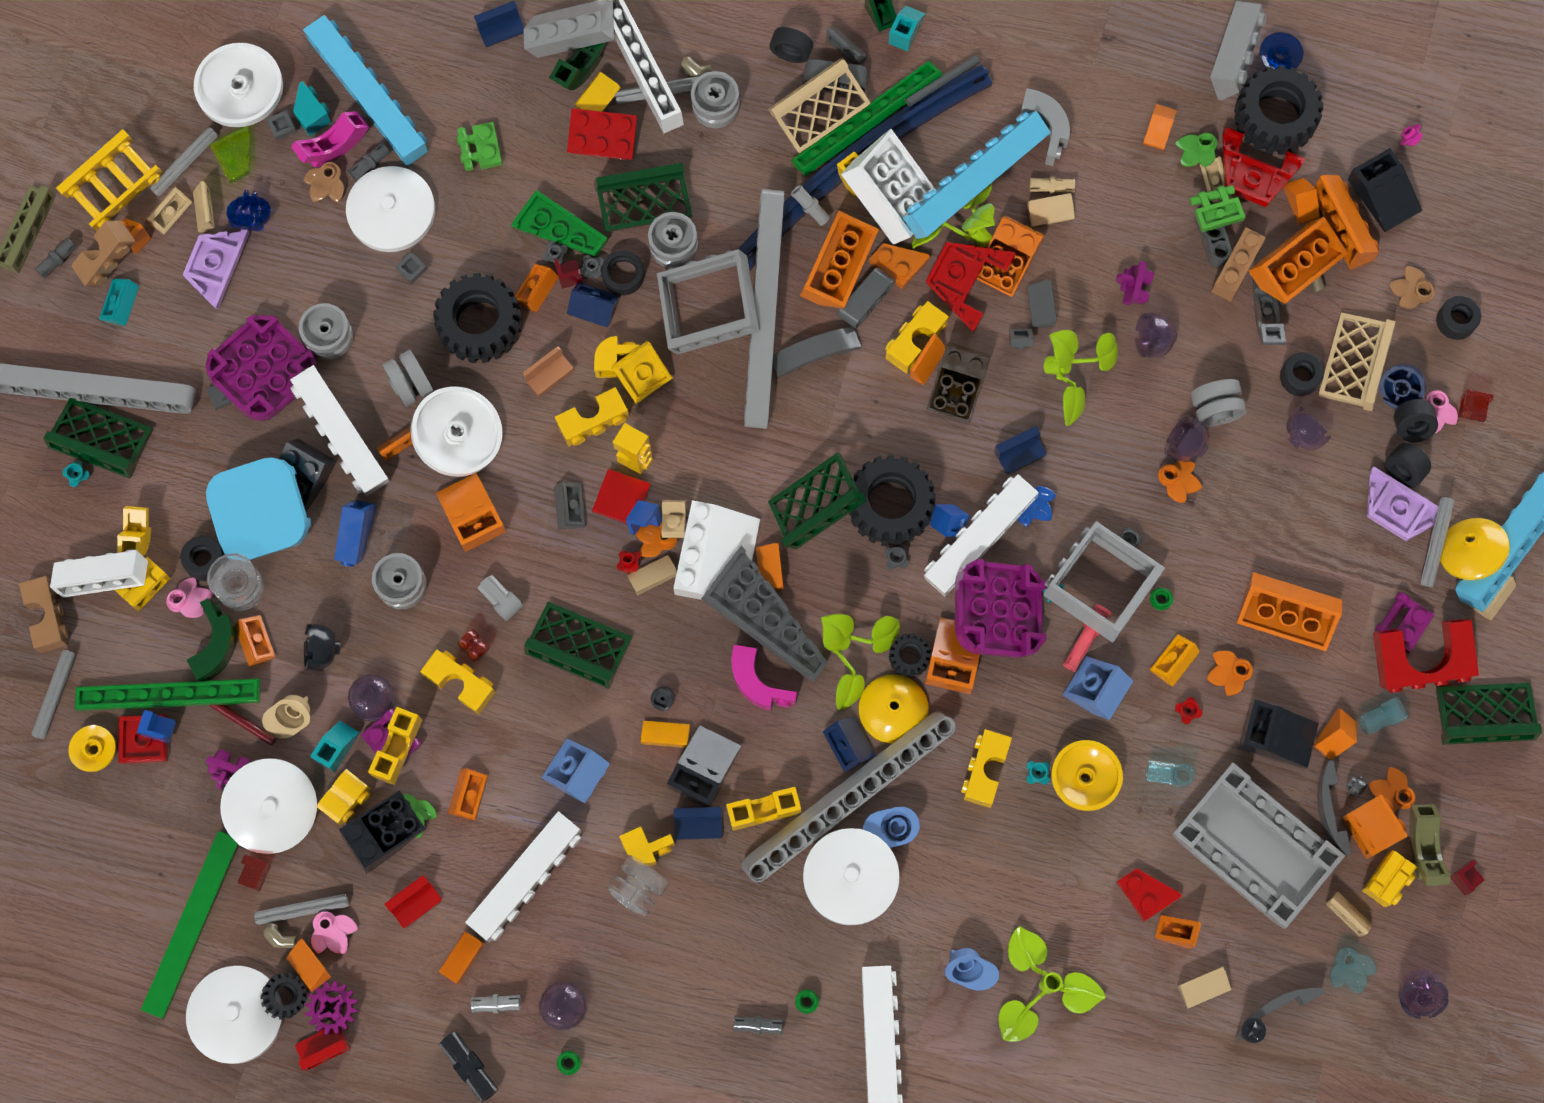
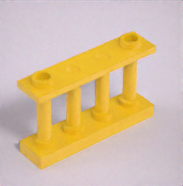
M124 129L56 187L67 199L70 196L75 197L94 218L89 225L96 231L99 230L105 221H111L118 212L149 185L156 184L161 178L160 175L163 174L156 165L150 169L131 148V143L134 140ZM120 152L125 153L144 174L137 182L133 183L114 162V158ZM103 167H107L127 188L120 197L117 198L98 178V172ZM86 182H91L111 204L103 212L100 213L81 192V187Z

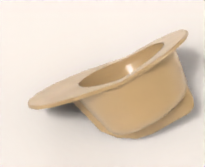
M291 694L267 709L262 718L265 730L274 737L282 739L292 737L305 728L311 719L310 707L307 703L308 697L302 698L301 696Z

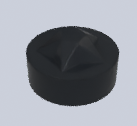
M666 686L658 687L651 694V703L657 710H668L675 702L674 692Z
M1251 1018L1242 1023L1240 1033L1246 1042L1258 1043L1264 1039L1266 1027L1261 1020Z

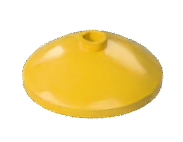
M1471 518L1460 521L1451 526L1447 531L1440 562L1449 574L1459 579L1479 580L1496 573L1505 564L1510 552L1508 536L1500 525L1488 519Z
M891 674L875 679L865 688L859 701V717L865 730L876 740L888 744H893L928 717L929 713L927 697L922 688L912 679L902 675ZM895 702L899 708L893 710L890 708V704Z
M1081 740L1067 745L1060 751L1052 766L1051 779L1056 794L1065 804L1081 811H1095L1104 808L1116 798L1122 786L1123 772L1119 759L1111 749L1096 741ZM1081 775H1088L1089 781L1083 782Z

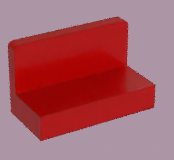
M423 875L384 903V905L395 916L400 925L406 928L442 902V898Z
M341 1027L340 1034H335L332 1029L330 1035H328L323 1030L295 1044L296 1051L300 1057L298 1063L302 1071H309L351 1050Z

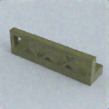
M42 185L39 189L29 186L0 247V268L17 274L20 273L56 197L50 188ZM33 194H37L31 205L30 200ZM24 215H27L26 218H25V220H24V222H23V224H22V222H21L22 217H23ZM16 234H18L17 237H16V239H15V241H14V243H13V242H12L13 236L16 235ZM8 254L5 262H1L4 255Z

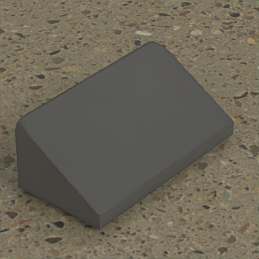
M836 28L827 29L826 41L855 65H860L867 59L868 55Z
M1051 280L1028 285L1032 329L1055 327L1056 314Z
M560 482L554 487L558 530L586 527L582 483Z

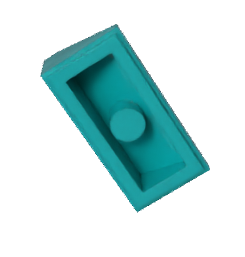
M112 279L99 320L126 326L139 286L129 279Z

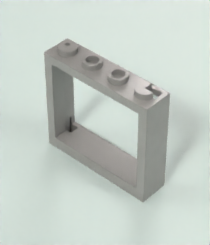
M739 249L734 251L727 250L724 254L718 256L709 255L704 260L689 261L684 266L677 268L668 267L667 271L657 273L668 349L675 354H682L759 332L748 258ZM737 265L745 318L681 336L673 284Z
M1096 521L1091 529L1087 527L1080 535L1082 539L1080 544L1077 542L1073 544L1068 552L1071 555L1068 560L1063 558L1056 568L1059 571L1057 575L1051 574L1044 584L1048 588L1043 596L1113 643L1159 579L1165 567ZM1091 541L1147 577L1115 624L1059 587Z

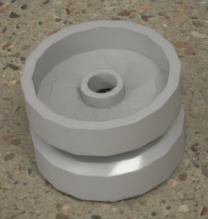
M718 71L706 72L693 83L691 89L692 109L699 123L716 129L726 127L735 120L739 113L740 101L738 85L731 76Z
M677 212L664 213L655 218L649 227V246L651 256L656 263L664 268H677L684 266L686 262L692 261L695 258L698 250L696 227L690 218Z
M329 303L314 305L303 313L299 321V334L307 349H310L315 357L322 360H334L343 356L350 349L353 342V330L345 313L339 307Z
M410 349L399 356L404 369L401 370L393 359L382 364L388 375L387 379L395 394L399 395L406 408L416 403L417 398L412 388L415 387L419 395L424 398L434 392Z
M1225 379L1202 385L1191 392L1192 404L1194 407L1199 408L1195 413L1199 426L1212 427L1223 425L1246 415L1245 401L1239 398L1242 390L1238 380Z
M392 553L383 557L375 565L372 572V585L375 592L387 606L394 609H408L416 606L423 599L427 590V579L419 563L411 556L403 553Z

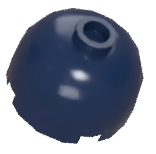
M1406 363L1397 364L1389 368L1381 377L1379 383V392H1381L1384 403L1393 409H1397L1406 401L1423 399L1427 388L1426 379L1421 370L1414 365Z

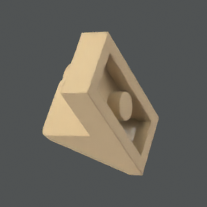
M663 500L662 538H684L686 500Z

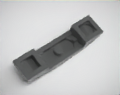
M1252 277L1254 311L1262 345H1285L1284 325L1280 321L1278 300L1262 291Z
M853 327L833 330L808 338L775 353L772 366L777 378L798 371V368L835 354L843 355L860 349L861 345Z
M1334 760L1323 765L1317 788L1318 812L1323 830L1329 842L1347 857L1351 855L1347 831L1337 832L1329 788L1338 784Z
M1306 988L1288 992L1269 1000L1256 1009L1247 1019H1260L1293 999H1296L1299 1006L1305 1005L1325 992L1322 988ZM1240 1029L1236 1035L1237 1041L1243 1040Z

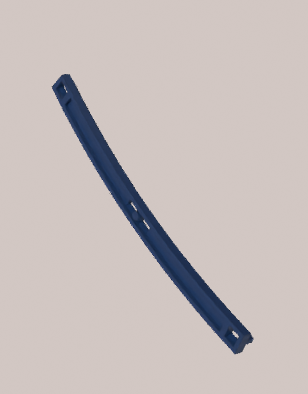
M980 65L946 83L912 106H907L824 166L802 185L803 189L812 198L815 197L820 202L842 183L837 168L839 162L853 152L859 156L860 153L870 147L890 129L893 130L900 140L946 110L991 87L993 82L988 75V69H984L983 65ZM983 78L982 81L976 84L973 83L974 81ZM792 196L783 205L781 238L807 214ZM758 228L738 248L747 257L750 254L752 255L748 260L750 271L756 263Z

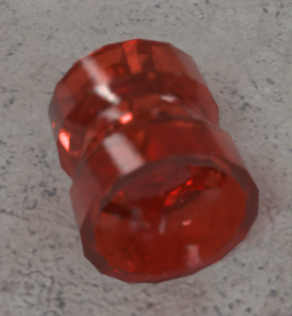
M475 629L467 632L457 644L462 650L468 652V657L473 662L480 659L490 649V645L479 638L480 635Z

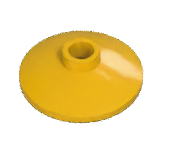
M91 725L83 727L70 740L69 757L72 763L80 770L86 772L100 771L107 767L115 756V739L107 729L101 726ZM94 746L98 747L96 754L91 753V749Z

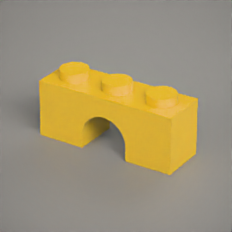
M928 301L924 306L919 305L912 315L914 318L911 322H905L899 330L900 335L897 339H891L885 347V350H887L885 359L905 374L911 370L922 351L914 345L912 339L918 335H926L931 338L932 334L938 336L948 324L949 316Z
M616 387L595 397L599 412L593 418L581 417L575 407L555 416L556 423L568 447L580 445L585 442V438L593 434L598 436L604 433L606 428L612 425H621L626 421L629 413Z
M624 423L613 440L614 449L618 450L616 454L617 462L641 475L643 470H648L653 462L649 436Z
M436 649L420 671L421 674L441 689L452 679L462 680L464 682V689L458 696L459 701L480 715L496 693L492 688L493 683L483 676L479 679L473 675L475 671L465 663L460 666L455 662L456 657L445 650L442 653Z
M396 707L387 727L389 730L387 740L382 750H377L368 771L370 775L395 785L422 723L419 715Z
M986 729L983 735L978 734L974 748L978 749L976 758L971 757L968 770L972 771L969 780H964L961 790L962 793H965L963 800L991 808L999 782L986 777L984 765L990 761L1004 764L1012 737Z
M796 787L772 792L771 795L760 799H745L726 804L733 831L801 814Z

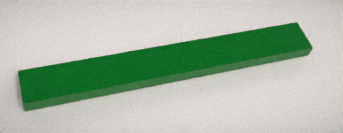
M927 61L873 100L867 107L791 159L792 165L806 177L904 106L906 98L943 76L942 72L930 61Z
M258 678L81 686L75 689V710L91 711L260 703L261 680Z
M218 831L141 1007V1011L161 1019L166 1017L239 847V844L226 833Z

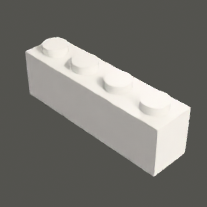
M127 550L126 552L115 554L107 553L95 557L86 556L85 558L75 560L66 559L65 561L54 563L50 588L63 598L144 586L148 561L137 550Z

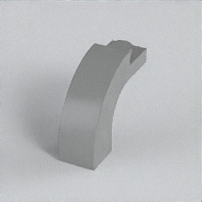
M1026 88L1021 114L1025 111L1027 113L1037 111L1050 130V143L1045 165L1053 166L1055 159H1060L1062 148H1067L1070 126L1067 115L1060 104L1049 95Z

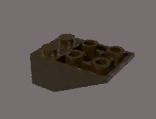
M948 342L927 410L970 423L992 355Z

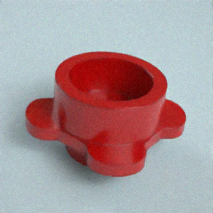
M623 550L618 554L620 560L617 564V569L619 571L633 573L639 569L638 560L641 558V554L638 551L630 553Z
M1188 697L1182 704L1177 703L1175 705V711L1180 714L1183 724H1190L1191 720L1200 718L1203 714L1193 697Z

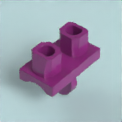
M1140 261L1139 265L1131 266L1130 269L1125 268L1124 274L1116 276V282L1121 284L1120 290L1125 291L1122 304L1130 305L1137 303L1143 305L1148 301L1150 293L1141 289L1142 284H1151L1154 272L1146 269L1147 263Z
M219 749L214 757L208 756L206 764H208V773L212 774L211 779L217 781V789L223 790L234 773L250 763V760L239 757L235 765L229 763L231 759L230 753Z

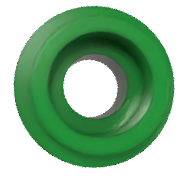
M1156 588L1150 595V604L1156 610H1167L1173 603V595L1166 588ZM1157 597H1164L1165 602L1159 603Z
M809 989L800 991L795 998L796 1008L804 1014L813 1013L819 1005L817 994ZM805 997L811 999L812 1003L810 1006L803 1005L802 1000Z
M565 1051L557 1059V1068L564 1075H574L581 1067V1059L573 1051ZM569 1058L574 1062L571 1068L565 1066V1061Z

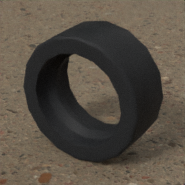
M780 27L774 31L769 47L773 54L785 61L804 63L809 59L813 48V41L808 35L797 29Z
M626 250L615 251L603 261L601 268L603 282L612 293L621 296L630 295L641 287L644 280L643 264L640 258L633 252ZM618 262H629L636 269L635 278L627 284H617L610 277L611 267Z

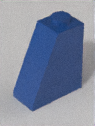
M353 500L342 506L334 560L341 561V565L353 567L363 560L377 504Z

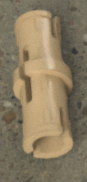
M1055 177L1045 179L1030 178V192H1049V194H1054L1055 192H1075V179H1055Z

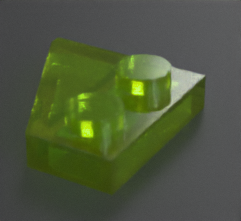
M248 126L209 144L230 184L250 174V130Z

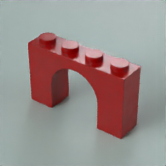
M1462 618L1441 622L1445 646L1444 655L1438 665L1427 671H1417L1409 664L1406 657L1402 630L1390 629L1373 632L1380 687L1388 690L1389 693L1403 691L1402 687L1411 686V689L1425 688V684L1428 683L1440 686L1449 684L1448 680L1457 679V682H1467L1472 680L1471 677L1479 676L1472 620Z

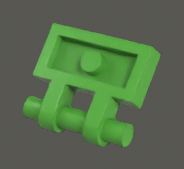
M494 122L472 126V135H467L466 128L464 127L457 129L458 137L456 139L458 146L461 148L462 154L460 159L461 163L464 164L465 171L473 170V163L479 162L481 169L502 165ZM475 144L477 152L471 153L469 145Z
M1233 185L1227 187L1219 186L1216 187V190L1207 193L1202 191L1197 193V196L1189 198L1191 206L1199 204L1202 207L1194 212L1202 233L1245 219L1246 216L1239 198L1229 199L1228 197L1235 194ZM1215 199H1219V200H1220L1219 203H1215V204L1210 205V202H1209V201H1212V200H1215Z

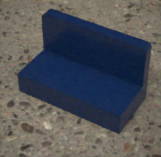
M515 1L474 16L485 47H490L524 33V25L519 16Z
M578 282L571 290L567 314L609 327L613 310L618 305L620 296Z
M1037 426L996 445L994 453L1007 475L1046 456L1047 453L1039 440L1041 433Z
M855 716L839 720L823 731L844 773L852 770L862 762L876 757Z
M721 807L674 808L676 840L722 838Z

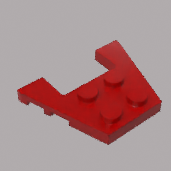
M1225 127L1222 133L1224 187L1233 185L1235 190L1233 195L1267 207L1301 168L1306 159L1287 151L1281 168H1276L1239 153L1244 134Z
M946 242L925 282L975 332L984 313L965 304V301L985 263H990L1007 272L1017 254L1011 251Z

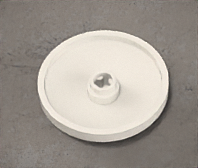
M232 43L217 48L201 62L194 78L195 97L203 112L213 121L229 127H245L260 122L276 108L283 91L282 74L274 58L264 49L248 43Z
M381 167L366 173L354 184L346 202V217L352 232L363 244L378 251L396 252L414 246L425 237L434 221L435 201L428 184L417 173L403 167Z
M445 387L432 392L421 401L411 421V439L419 457L433 470L448 476H468L481 471L494 459L502 441V425L496 409L484 396L464 387Z
M260 759L246 764L229 779L221 798V817L229 835L242 847L262 854L279 853L294 847L308 834L316 818L317 797L310 779L297 766L280 759Z
M840 829L824 836L811 849L804 866V888L812 906L828 920L842 925H861L878 918L889 908L898 890L899 868L893 852L878 836L861 829Z
M229 966L210 973L195 987L187 1005L186 1025L192 1042L205 1056L222 1063H245L261 1056L276 1041L281 1031L283 1020H279V1017L272 1018V1014L270 1012L267 1014L265 1012L266 1007L261 1005L263 999H260V995L263 993L262 989L270 980L265 974L245 966ZM277 989L275 998L278 1003L283 1005L282 997Z

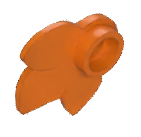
M1179 460L1174 465H1164L1158 472V479L1162 485L1166 486L1169 497L1179 503H1185L1187 494L1195 493L1202 488L1199 480L1191 474L1195 468V463L1188 460ZM1165 474H1170L1172 479H1168Z
M662 523L659 527L649 524L647 527L641 526L636 533L637 538L644 543L639 552L642 557H655L663 550L673 549L677 544L678 538L663 540L661 533Z
M1217 651L1213 653L1217 666L1210 671L1207 680L1213 685L1225 686L1224 689L1227 696L1238 694L1243 689L1244 682L1253 674L1251 663L1246 659H1238L1230 651ZM1242 667L1245 673L1239 674L1237 668Z
M1389 767L1386 780H1375L1369 783L1371 793L1375 797L1382 794L1384 798L1390 800L1394 808L1393 813L1398 809H1408L1415 803V793L1408 787L1407 777L1396 768ZM1400 794L1406 796V802L1400 801Z

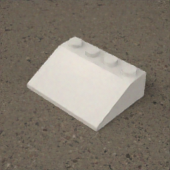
M892 129L888 130L853 160L841 174L892 244L908 239L913 235V232L902 217L908 213L907 208L915 202L920 203L924 199L923 195L934 187Z
M692 500L674 584L675 595L702 600L701 598L741 545L746 550V555L752 561L760 519L718 505Z

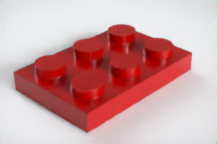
M571 108L567 153L633 160L638 116Z

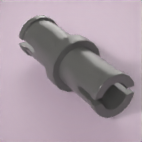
M380 142L371 152L362 155V159L347 171L355 181H358L370 169H375L376 164L386 155L390 154V151Z
M66 238L54 251L48 253L49 256L34 268L35 271H38L37 273L45 279L58 265L62 266L64 264L63 260L76 250L77 247L71 240Z
M758 1015L756 1018L738 1016L734 1018V1031L755 1032V1035H761V1033L782 1035L783 1019H765Z

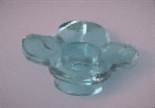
M1345 947L1336 954V965L1330 972V980L1334 988L1346 984L1352 991L1361 994L1367 984L1366 976L1375 974L1377 968L1369 956L1358 954L1354 949ZM1347 956H1351V962L1349 964H1346L1345 962Z

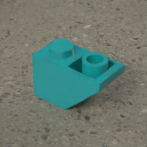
M905 6L898 13L892 25L888 44L909 52L924 20L925 13Z
M302 81L298 86L293 112L299 124L311 137L331 123L328 116L331 112L324 102H318L316 99L318 95L313 87H307Z
M339 721L321 738L310 757L335 773L360 732Z

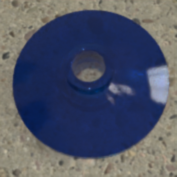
M1277 32L1267 36L1259 50V56L1264 66H1273V69H1277L1278 65L1285 66V69L1289 70L1291 67L1297 68L1301 64L1304 55L1300 41L1293 35L1284 32ZM1281 54L1283 58H1279L1276 55Z

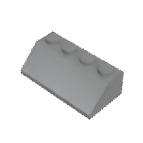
M598 0L533 16L524 27V49L539 58L613 41V0Z
M1236 1L1210 76L1218 100H1224L1239 93L1242 84L1246 83L1247 68L1253 62V51L1255 46L1259 44L1261 27H1264L1266 24L1267 15L1264 13L1262 4Z

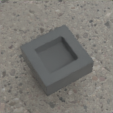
M287 111L266 119L276 141L297 132Z
M412 252L395 266L396 270L411 284L427 270V266Z
M1009 329L1011 347L1018 349L1033 347L1034 337L1032 329Z
M215 386L206 389L215 410L232 404Z

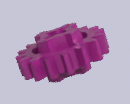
M334 981L332 987H330L328 982H324L323 989L318 987L315 989L317 992L315 995H308L312 1001L311 1003H305V1006L310 1008V1011L305 1013V1016L313 1018L309 1022L310 1025L318 1024L316 1031L321 1032L325 1028V1034L330 1035L332 1029L335 1034H340V1027L348 1030L347 1022H355L352 1013H358L359 1010L353 1008V1005L357 1004L358 1000L351 999L354 991L346 992L347 985L343 984L339 988V983ZM329 992H338V993H340L341 995H340V996L338 995L337 997L332 998V997H330V995H328L327 993H329ZM320 1001V1009L317 1011V1003ZM329 1003L336 1004L334 1013L327 1012L330 1009ZM347 1004V1012L344 1016L343 1010L344 1006ZM332 1018L336 1023L325 1024L323 1021Z

